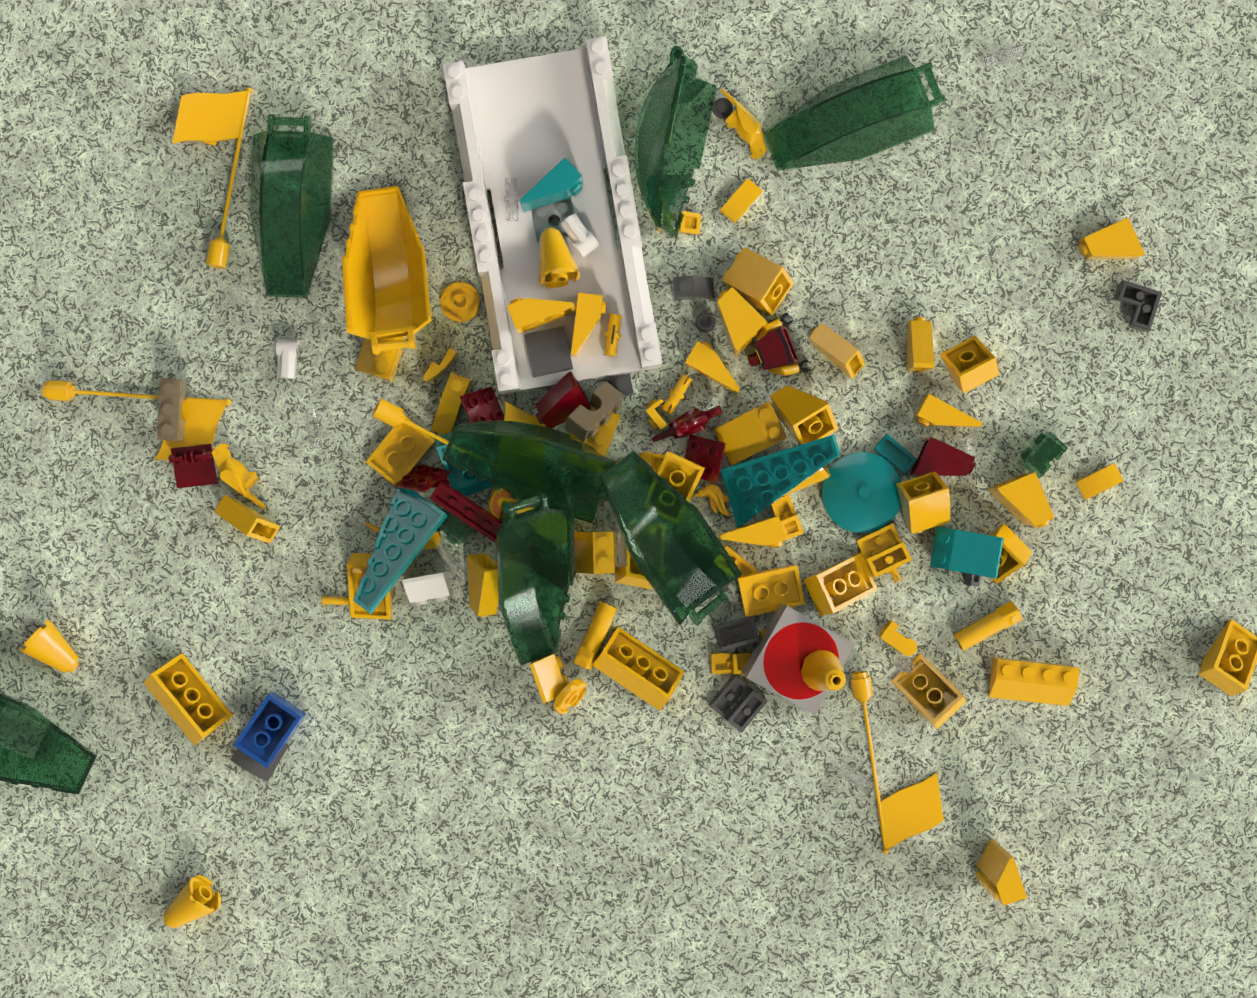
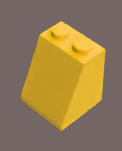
M745 247L736 255L734 263L725 272L722 282L728 289L733 287L745 300L770 316H773L794 284L782 266Z
M731 287L729 290L724 289L718 295L717 311L733 354L737 357L758 336L762 328L766 326L767 321Z
M788 385L770 395L780 421L799 445L824 438L838 430L827 401Z
M935 471L896 484L905 526L911 534L921 533L926 529L940 527L950 522L949 488Z
M1036 472L1024 473L988 488L989 493L1025 526L1041 528L1050 524L1049 520L1055 518Z
M614 531L574 532L575 572L589 574L615 573Z

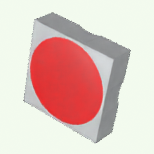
M780 602L766 627L762 640L754 648L741 674L807 712L816 715L829 691L814 690L803 681L801 668L803 667L805 657L817 650L829 651L837 656L843 668L856 644Z

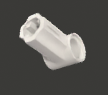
M575 213L561 223V226L572 239L574 247L582 257L600 246L593 234L587 231Z
M277 339L278 378L296 379L297 358L300 355L298 353L299 339Z

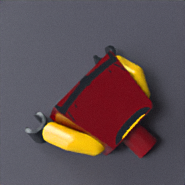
M784 313L780 319H776L762 328L757 336V341L754 343L756 352L747 356L751 367L761 363L763 370L769 369L772 374L782 376L796 374L799 371L806 373L811 370H804L802 367L803 363L809 362L808 360L800 362L786 328L793 320L790 322L784 321V317L788 316V313Z

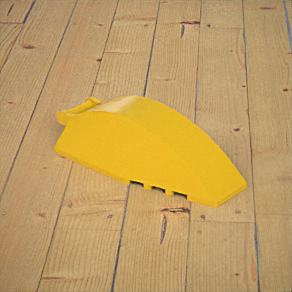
M398 186L358 191L353 209L354 217L349 227L350 235L345 244L347 248L345 256L342 257L347 333L371 340L374 355L379 354L380 351L408 347L416 349L415 333L432 321L425 249ZM408 335V339L383 343L378 341L379 339Z

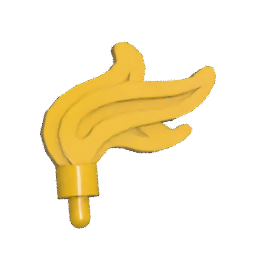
M709 484L704 489L698 490V493L693 494V497H708L710 499V507L714 513H718L717 508L722 515H730L724 502L729 501L728 495H724L716 485Z

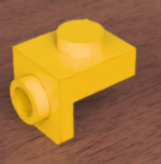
M655 398L646 405L648 409L645 412L650 417L647 420L654 429L659 428L661 431L667 424L655 409L664 401L662 398L658 401Z

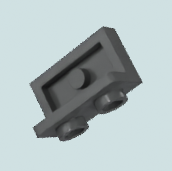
M753 616L713 626L720 651H725L726 654L737 651L739 646L745 645V648L757 645L756 642L760 641Z

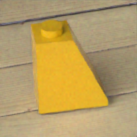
M1129 218L1114 223L1078 241L1079 252L1082 256L1085 255L1086 259H1137L1145 255Z
M914 317L913 320L907 323L906 371L926 372L934 368L931 321H925L924 317Z
M821 323L811 331L809 337L811 344L851 379L864 367L865 362L859 349L829 327Z
M227 495L223 496L214 511L245 535L267 543H271L281 527L239 500Z
M486 553L467 554L469 607L480 617H487L497 613L503 569Z

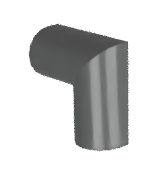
M1123 280L1118 285L1114 299L1135 306L1129 323L1130 328L1149 332L1162 292Z

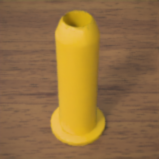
M322 594V606L324 604H350L349 597L324 596Z

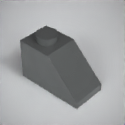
M683 276L673 278L674 301L715 298L713 277Z

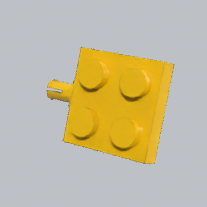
M893 523L855 540L872 577L876 578L884 573H890L894 583L902 580L897 568L912 561V558L904 542L901 541Z

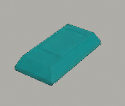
M887 433L873 448L904 475L917 461V458Z

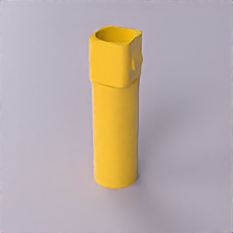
M602 601L599 602L573 663L588 670L592 669V665L598 656L618 608Z
M1009 601L995 609L994 612L954 633L953 637L959 641L958 646L964 651L1000 630L1007 629L1021 621L1020 611L1012 601Z

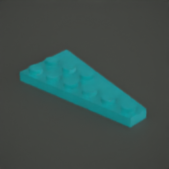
M835 435L721 469L737 528L743 526L841 455Z
M397 487L396 494L392 497L390 503L391 507L388 515L384 518L376 539L372 557L368 560L367 570L360 581L353 599L355 603L370 614H372L448 516L414 490Z

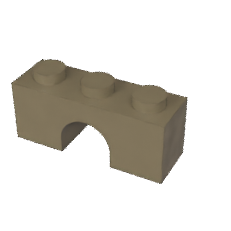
M160 378L157 440H185V420L182 419L181 410L182 403L187 397V380Z
M604 381L593 392L590 400V405L596 411L588 410L580 405L568 416L564 428L584 443L589 437L593 438L601 425L605 426L609 422L613 413L617 414L623 406L621 402L624 395Z

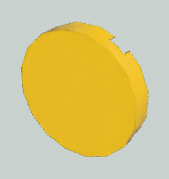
M465 282L448 285L440 298L443 313L450 320L456 322H467L474 318L479 312L481 305L477 290L471 284Z
M580 678L568 683L556 697L553 709L558 714L568 713V708L576 706L584 697L587 684Z

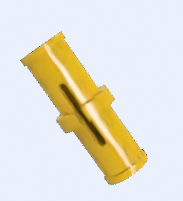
M609 314L608 331L605 332V337L607 338L604 355L617 357L618 341L621 339L622 315ZM615 326L613 344H611L613 327Z
M682 373L674 388L670 389V395L661 408L673 414L680 399L683 400L685 397L683 394L692 379Z

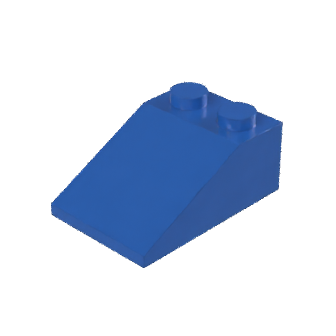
M273 691L267 694L233 746L265 768H268L307 714Z

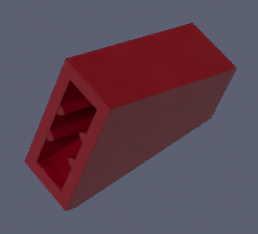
M570 371L535 404L538 411L535 415L540 424L544 423L546 428L550 430L566 422L568 416L580 405L588 410L592 408L586 393Z
M927 437L910 475L922 476L935 471L938 476H967L971 474L975 467V457L933 437Z

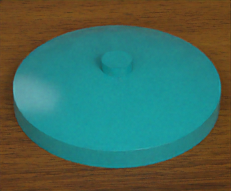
M857 452L838 459L828 469L830 477L822 482L821 499L826 513L835 524L851 532L869 533L885 527L897 515L901 504L896 484L900 483L901 479L896 469L886 459L873 453Z

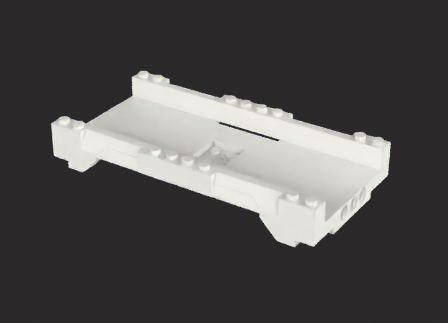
M606 36L587 39V48L470 68H465L463 61L443 64L449 105L453 114L465 181L463 187L478 273L482 280L496 381L498 392L502 395L554 387L570 371L578 382L662 368L658 334L650 302L642 255V241L629 165L622 139ZM564 158L582 175L583 190L576 197L572 195L567 200L527 212L522 210L519 200ZM605 169L608 170L621 249H617L603 171ZM488 189H491L504 269H500L487 196ZM574 213L587 231L593 234L600 245L584 257L576 250L572 239L561 226V223ZM557 217L560 219V223L557 226H551L549 220ZM547 228H555L561 232L579 270L580 278L576 282L573 279L568 281V285L565 287L546 288L545 284L541 286L539 283L540 235ZM578 292L603 295V301H607L606 313L601 314L600 321L576 357L571 356L576 312L519 334L507 308V305L511 304V300L522 297V299L532 298L573 302L576 309ZM609 314L622 315L621 339L618 341L617 357L604 355L607 338L605 337V332L608 331ZM564 326L573 369L533 378L524 334ZM615 326L613 327L611 344H613Z

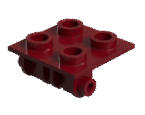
M492 386L460 396L475 435L487 430L492 431L503 425L504 414Z
M689 435L684 458L705 468L700 479L717 483L726 443Z
M212 444L170 448L169 463H173L177 488L218 484L214 457L211 453L213 451Z
M419 465L411 473L403 476L394 486L425 493L431 487L437 488L442 480L450 484L446 476L451 473V470Z

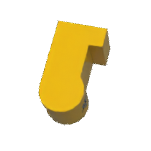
M889 620L878 634V637L903 655H913L917 650L916 642L898 633L896 629L899 625Z

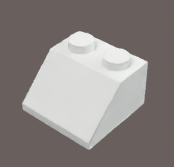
M448 571L402 580L409 602H415L416 606L428 604V600L434 598L436 602L448 600L447 596L452 595Z

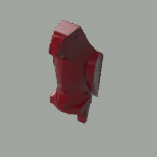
M720 405L707 411H702L698 408L691 409L668 424L669 429L653 437L652 441L656 442L671 436L674 439L701 432L706 429V424L709 420L723 414Z

